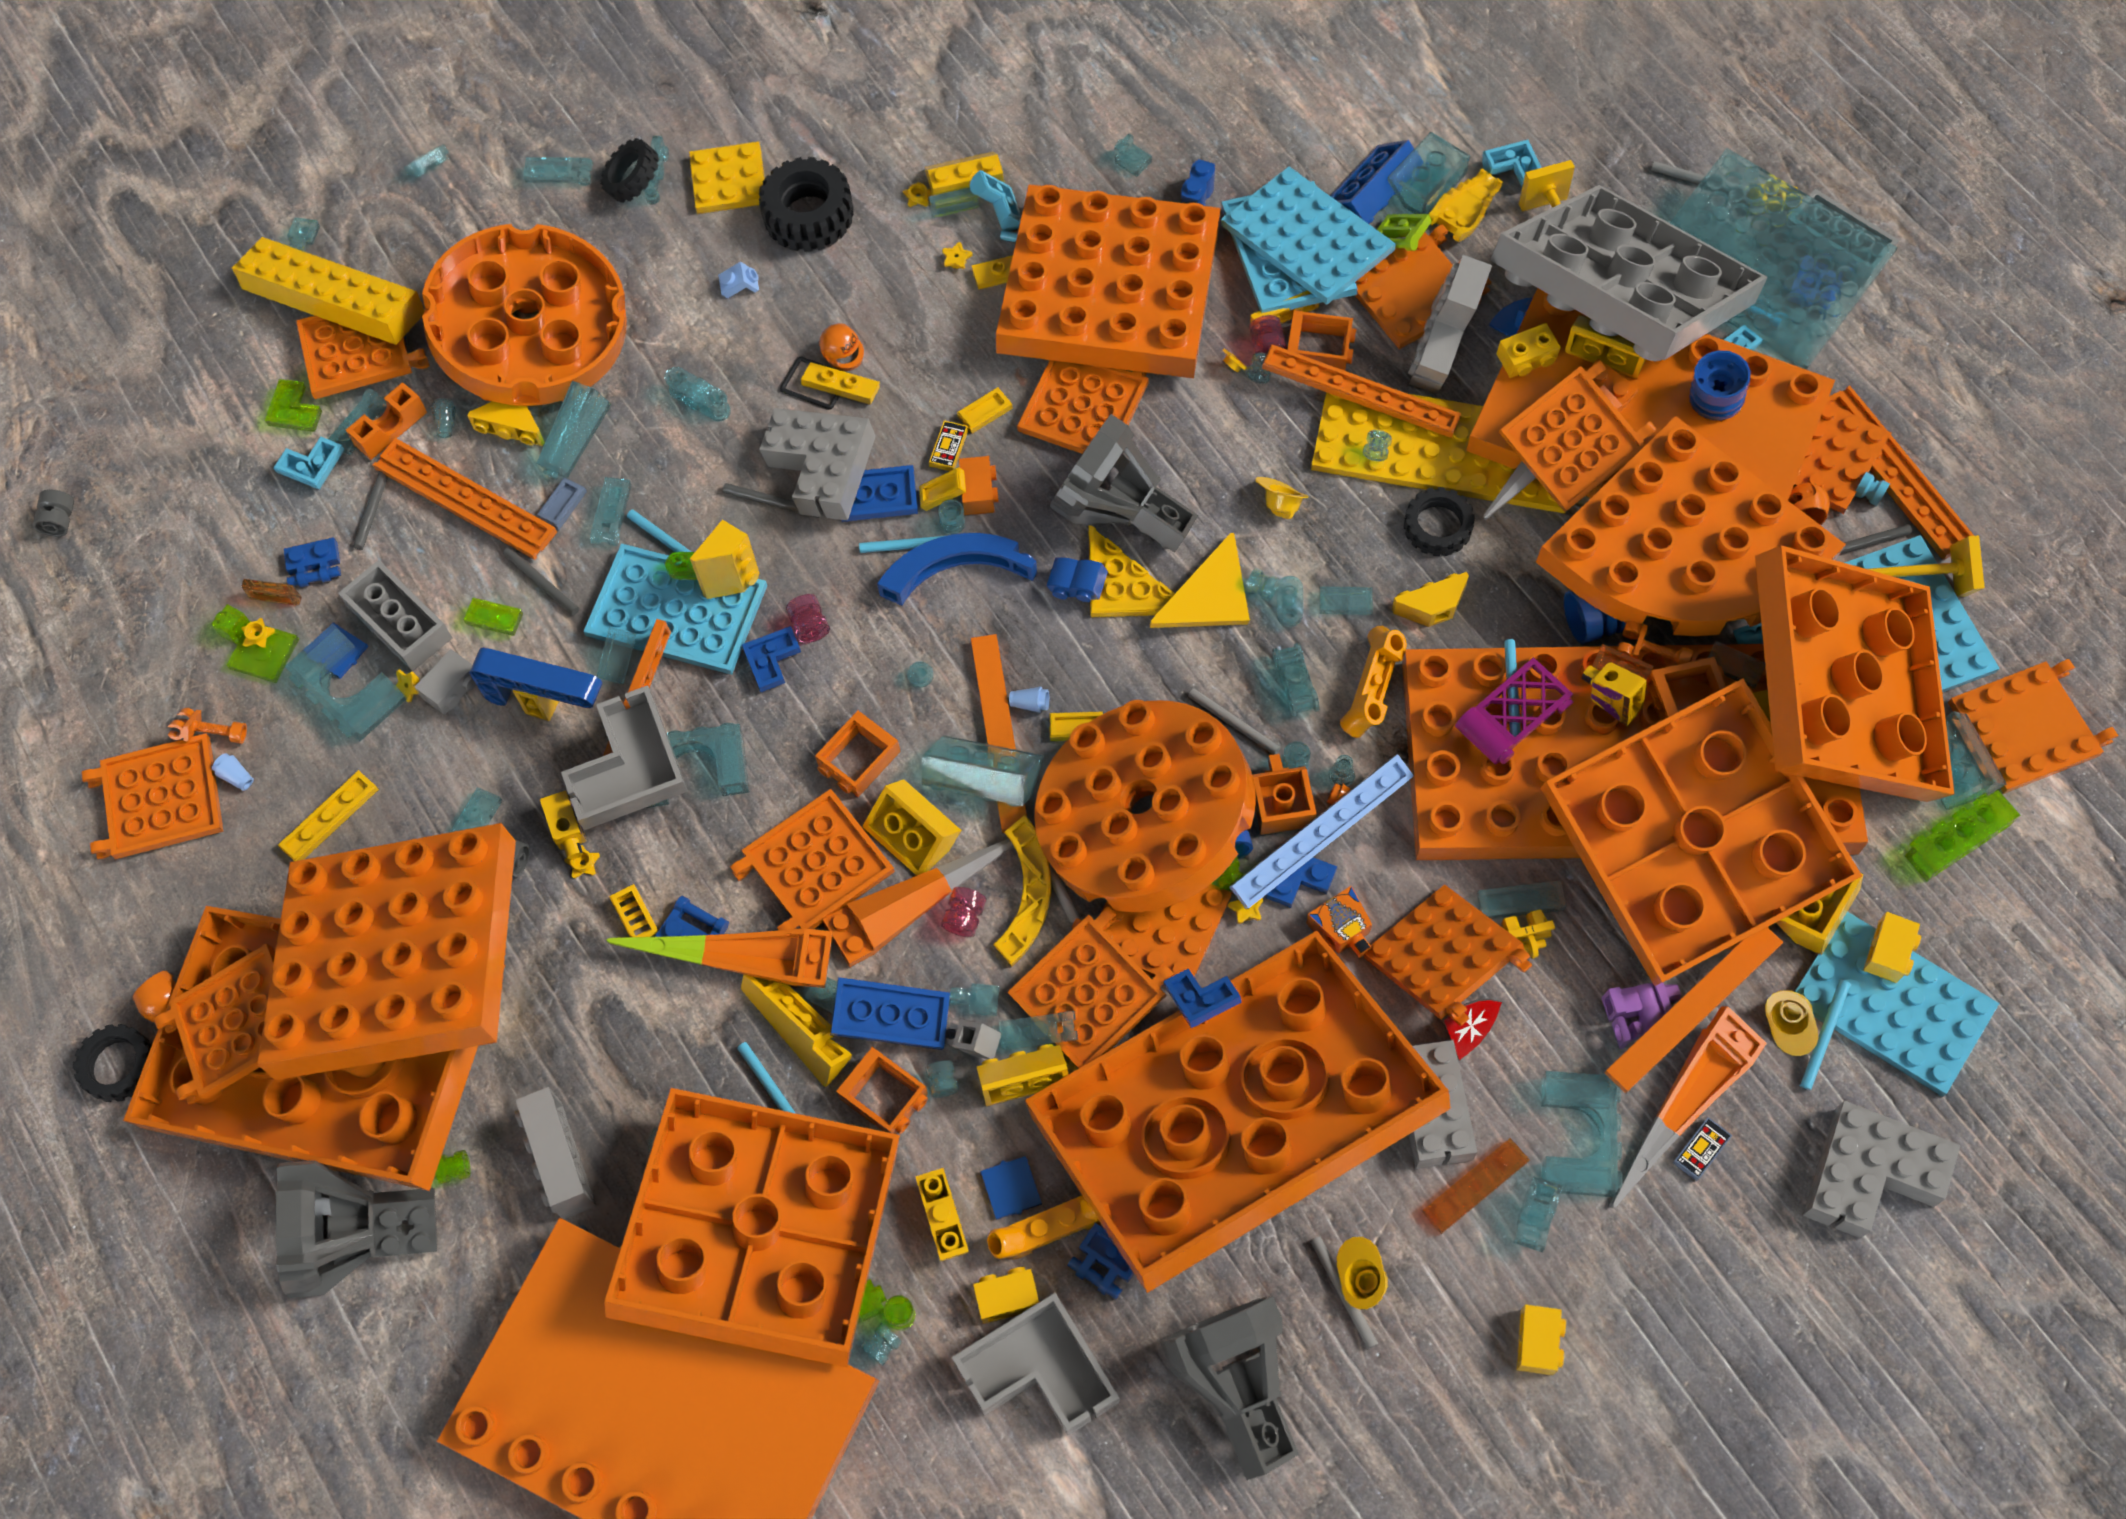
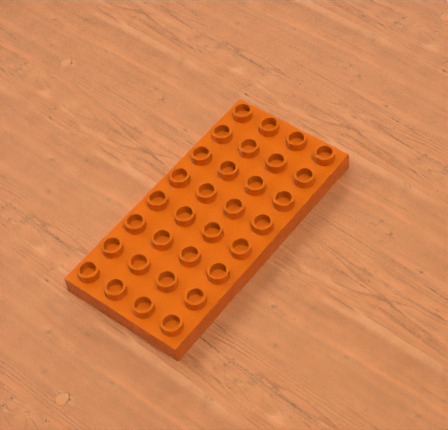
M1763 644L1662 645V647L1665 646L1673 650H1680L1682 647L1693 649L1690 662L1715 657L1717 665L1721 666L1724 671L1726 687L1744 678L1752 693L1768 690ZM1618 646L1516 648L1517 671L1534 657L1573 693L1572 698H1570L1573 703L1561 714L1555 711L1512 749L1515 753L1505 764L1501 762L1494 764L1455 725L1466 711L1476 707L1507 680L1505 648L1405 649L1402 671L1409 769L1414 775L1410 779L1416 860L1580 858L1540 787L1547 780L1660 722L1647 685L1643 709L1626 726L1592 701V685L1581 679L1582 674L1590 665L1601 671L1607 663L1612 662L1647 680L1652 670L1675 666L1676 662L1673 659H1668V657L1658 656L1644 650L1639 652L1635 664L1630 663V661H1622L1615 656ZM1531 668L1525 673V682H1541V675ZM1706 673L1667 682L1677 710H1683L1713 694ZM1518 687L1519 699H1521V688ZM1526 688V699L1541 700V688ZM1545 689V700L1557 701L1562 697L1556 689ZM1489 704L1485 708L1491 715L1502 716V704ZM1506 704V716H1509L1508 704ZM1519 705L1520 717H1522V705ZM1526 705V717H1539L1541 715V706ZM1506 722V729L1510 732L1509 722ZM1803 777L1850 855H1859L1868 843L1860 788Z

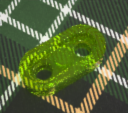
M675 552L669 555L665 562L669 576L677 580H697L690 561L691 556L695 552ZM676 562H682L680 565H674Z

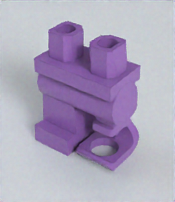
M1646 983L1620 989V987L1610 988L1606 991L1601 999L1609 1022L1613 1021L1611 1025L1619 1048L1624 1049L1631 1041L1643 1036L1672 1008L1671 1003L1678 1002L1681 999V993L1677 984L1664 985V983L1654 986L1653 983ZM1639 1016V1022L1635 1021L1627 1026L1626 1018Z

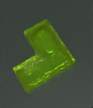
M279 379L264 421L267 426L315 432L322 410L318 405L301 403L306 389L303 382Z

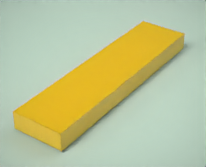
M358 770L278 844V847L293 861L304 860L379 789Z

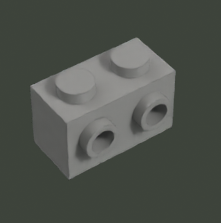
M450 649L419 681L415 689L423 700L443 715H446L449 710L454 709L458 705L460 699L468 690L476 686L469 673L472 664Z

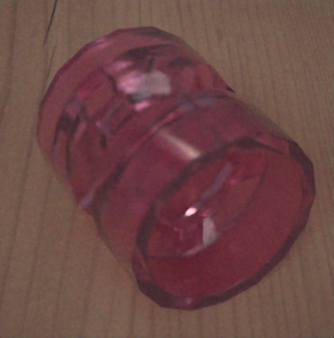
M1265 315L1251 322L1249 331L1258 361L1264 362L1272 344L1287 349L1281 321L1278 317Z
M804 594L792 599L787 604L786 612L791 623L794 624L795 633L801 643L816 642L829 633L830 626L826 617L822 615V608L817 596L814 594Z
M953 888L948 901L951 909L945 910L941 926L955 935L968 938L974 937L979 925L977 916H981L987 902L986 897L969 888Z

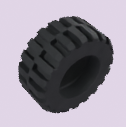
M798 157L792 162L787 160L782 163L781 167L778 168L776 166L771 170V176L767 175L765 177L763 185L759 190V205L765 228L771 238L775 241L778 240V244L783 247L790 246V249L795 251L804 249V252H812L811 249L818 248L819 251L825 249V246L828 244L831 246L836 243L837 238H842L847 232L846 228L848 229L851 226L854 208L847 178L844 173L840 172L837 166L833 164L830 166L826 160L821 159L818 161L815 157H808V159ZM804 197H817L825 200L820 207L808 212H796L788 209L794 201Z

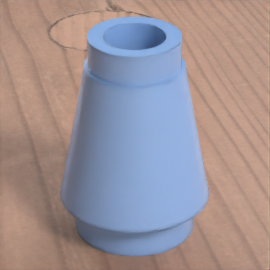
M1041 686L1010 692V707L1041 713L1042 710L1047 711L1049 708V690L1043 689Z
M222 754L212 765L215 776L240 788L242 791L248 789L254 781V778L250 776L234 755Z

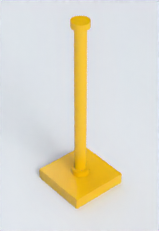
M1572 160L1525 172L1519 200L1522 212L1548 204L1553 208L1561 204L1560 201L1568 198L1575 169Z
M1979 535L1968 536L1950 545L1951 563L1868 569L1893 577L1952 573L1954 592L1957 597H1966L1985 588Z

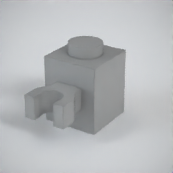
M960 1019L959 1025L950 1024V1029L956 1031L954 1039L946 1038L945 1044L974 1057L984 1059L995 1057L1001 1032L983 1023Z

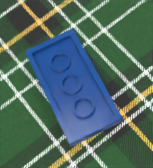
M838 977L830 1035L943 1050L950 993Z

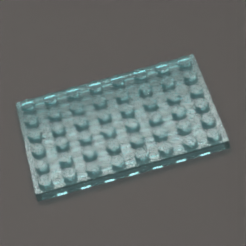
M1728 148L1725 149L1670 222V224L1768 277L1756 303L1727 322L1737 328L1745 327L1762 338L1763 344L1806 370L1897 250V247Z

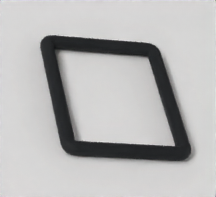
M802 356L798 357L783 381L780 391L820 407L832 409L840 396L834 395L830 404L785 389L801 361L807 364L812 362L830 367Z

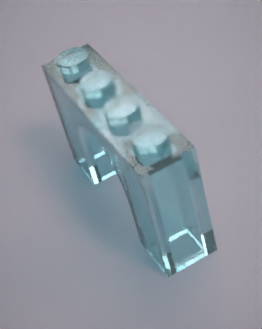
M332 623L285 667L292 673L288 678L299 689L304 686L308 690L305 695L315 705L320 702L324 706L321 711L331 721L337 719L341 723L337 727L348 738L353 735L361 742L397 709L407 697L382 672L356 695L348 698L332 697L329 687L334 670L358 650Z
M724 723L719 727H697L692 731H670L667 733L676 759L686 753L702 752L716 760L718 786L722 796L749 793L744 735L740 724ZM669 799L645 808L669 805Z
M1546 1071L1541 1078V1107L1581 1111L1594 1121L1600 1136L1598 1150L1591 1156L1585 1158L1546 1156L1541 1163V1192L1613 1197L1618 1189H1621L1623 1176L1622 1171H1618V1160H1621L1622 1143L1617 1142V1131L1621 1130L1622 1125L1621 1114L1617 1113V1103H1620L1621 1089L1607 1075Z

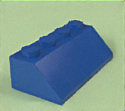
M1409 140L1377 145L1330 196L1370 224L1374 220L1376 213L1388 205V200L1402 190V185L1416 175V170L1423 162Z

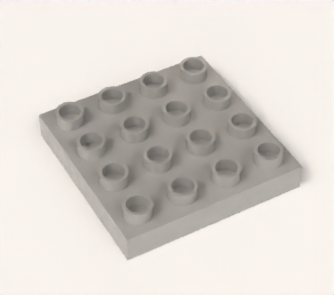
M1601 185L1502 232L1490 260L1506 269L1505 277L1510 282L1520 286L1534 285L1548 293L1547 301L1552 306L1564 311L1577 310L1591 318L1590 326L1595 331L1608 336L1621 335L1634 343L1633 350L1637 355L1650 361H1660L1669 358L1755 304L1768 278Z

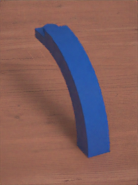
M984 533L952 534L928 541L904 554L884 573L877 585L881 597L903 606L909 595L923 581L951 567L967 564L992 565L1033 581L1037 574V563L1029 554L1019 553L1018 542Z

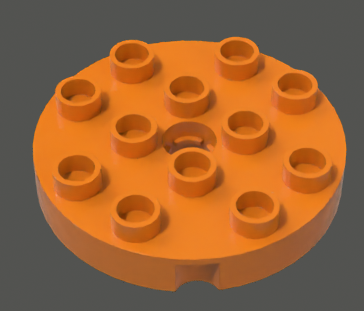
M511 224L487 228L467 236L449 248L439 258L431 269L422 292L425 306L422 319L427 343L434 359L454 382L485 401L518 406H534L571 400L577 394L598 382L610 370L622 350L626 336L625 294L620 278L612 264L598 249L584 239L551 226L536 224L532 229L519 230ZM516 310L521 313L539 312L538 315L530 319H519L511 315Z
M1132 700L1124 706L1098 716L1089 723L1078 725L1072 731L1070 738L1055 754L1043 775L1037 792L1034 818L1037 838L1043 854L1053 869L1071 890L1085 900L1091 902L1096 898H1105L1113 910L1124 912H1144L1169 907L1196 895L1208 887L1231 865L1238 855L1235 849L1236 839L1243 831L1251 829L1256 803L1254 779L1250 766L1231 733L1209 713L1197 707L1175 701ZM1148 795H1154L1152 807L1149 810L1140 814L1131 813L1134 804L1139 799Z

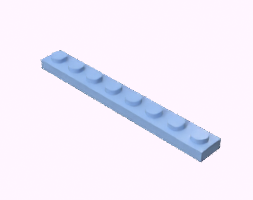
M1398 754L1394 755L1229 886L1245 909L1250 908L1414 777V775Z

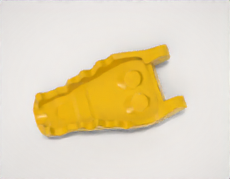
M1480 169L1471 180L1467 179L1464 183L1460 182L1456 189L1452 187L1446 194L1444 193L1433 210L1429 213L1432 221L1430 225L1435 223L1438 225L1443 224L1448 231L1454 234L1453 239L1455 241H1463L1479 226L1494 195L1502 187L1503 181L1499 178H1494L1491 173H1487L1484 169Z

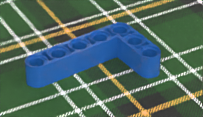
M484 647L479 649L469 672L483 697L489 702L500 706H505L512 690H517L583 708H592L603 684L601 679L588 673Z

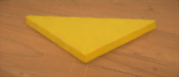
M1088 525L1089 560L1102 563L1108 571L1100 599L1090 601L1091 617L1155 616L1175 593L1162 582H1158L1139 563L1131 560L1110 539L1102 536L1093 525Z
M1230 533L1154 616L1149 624L1150 628L1248 625L1250 618L1234 533Z

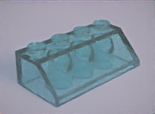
M943 735L922 757V785L929 786L937 791H953L961 796L972 795L981 797L985 801L996 800L1006 802L1010 806H1023L1033 795L1044 755Z

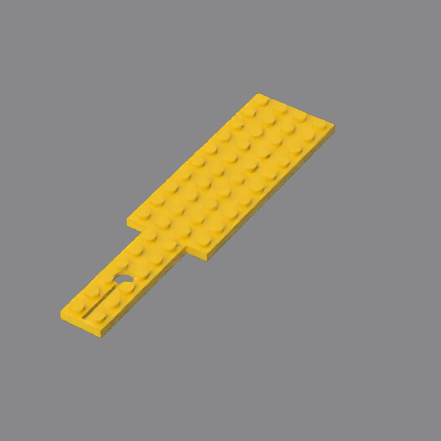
M1326 392L1311 466L1313 471L1424 490L1428 488L1435 490L1438 487H1444L1448 491L1451 489L1457 491L1459 496L1463 495L1488 501L1495 500L1515 471L1513 468L1466 451L1470 435L1483 406L1410 394L1462 413L1454 434L1450 438ZM1537 478L1506 503L1565 514Z

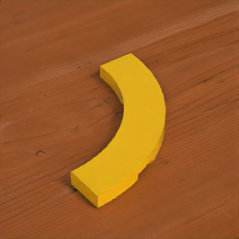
M1026 815L1022 816L1004 832L1017 851L1023 871V890L1018 913L1005 933L993 944L1011 967L1024 956L1037 938L1044 924L1051 897L1050 864L1040 847L1036 829Z

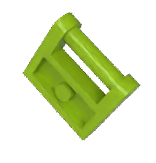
M1388 214L1377 230L1386 237H1391L1389 239L1396 243L1395 248L1415 251L1418 247V240L1432 221L1429 214Z

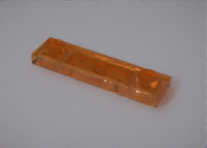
M1509 1138L1424 1208L1422 1213L1442 1235L1528 1164L1530 1159Z

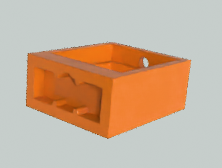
M1294 311L1287 350L1345 371L1346 364H1351L1354 349H1349V343H1355L1357 330L1352 328L1353 318ZM1301 331L1344 337L1341 356L1298 350Z
M1715 657L1656 669L1650 672L1646 685L1660 721L1681 711L1677 710L1667 683L1668 681L1706 673L1713 694L1726 687L1724 671L1721 666L1717 665Z
M857 710L815 757L818 764L817 769L823 776L834 778L838 781L837 785L845 793L849 794L852 792L859 797L901 751L896 738ZM860 733L883 752L854 781L831 762Z
M871 1047L836 1091L841 1101L883 1132L902 1134L910 1124L909 1118L915 1110L919 1112L928 1101V1091L924 1084L873 1047ZM879 1067L914 1092V1095L891 1124L855 1099Z

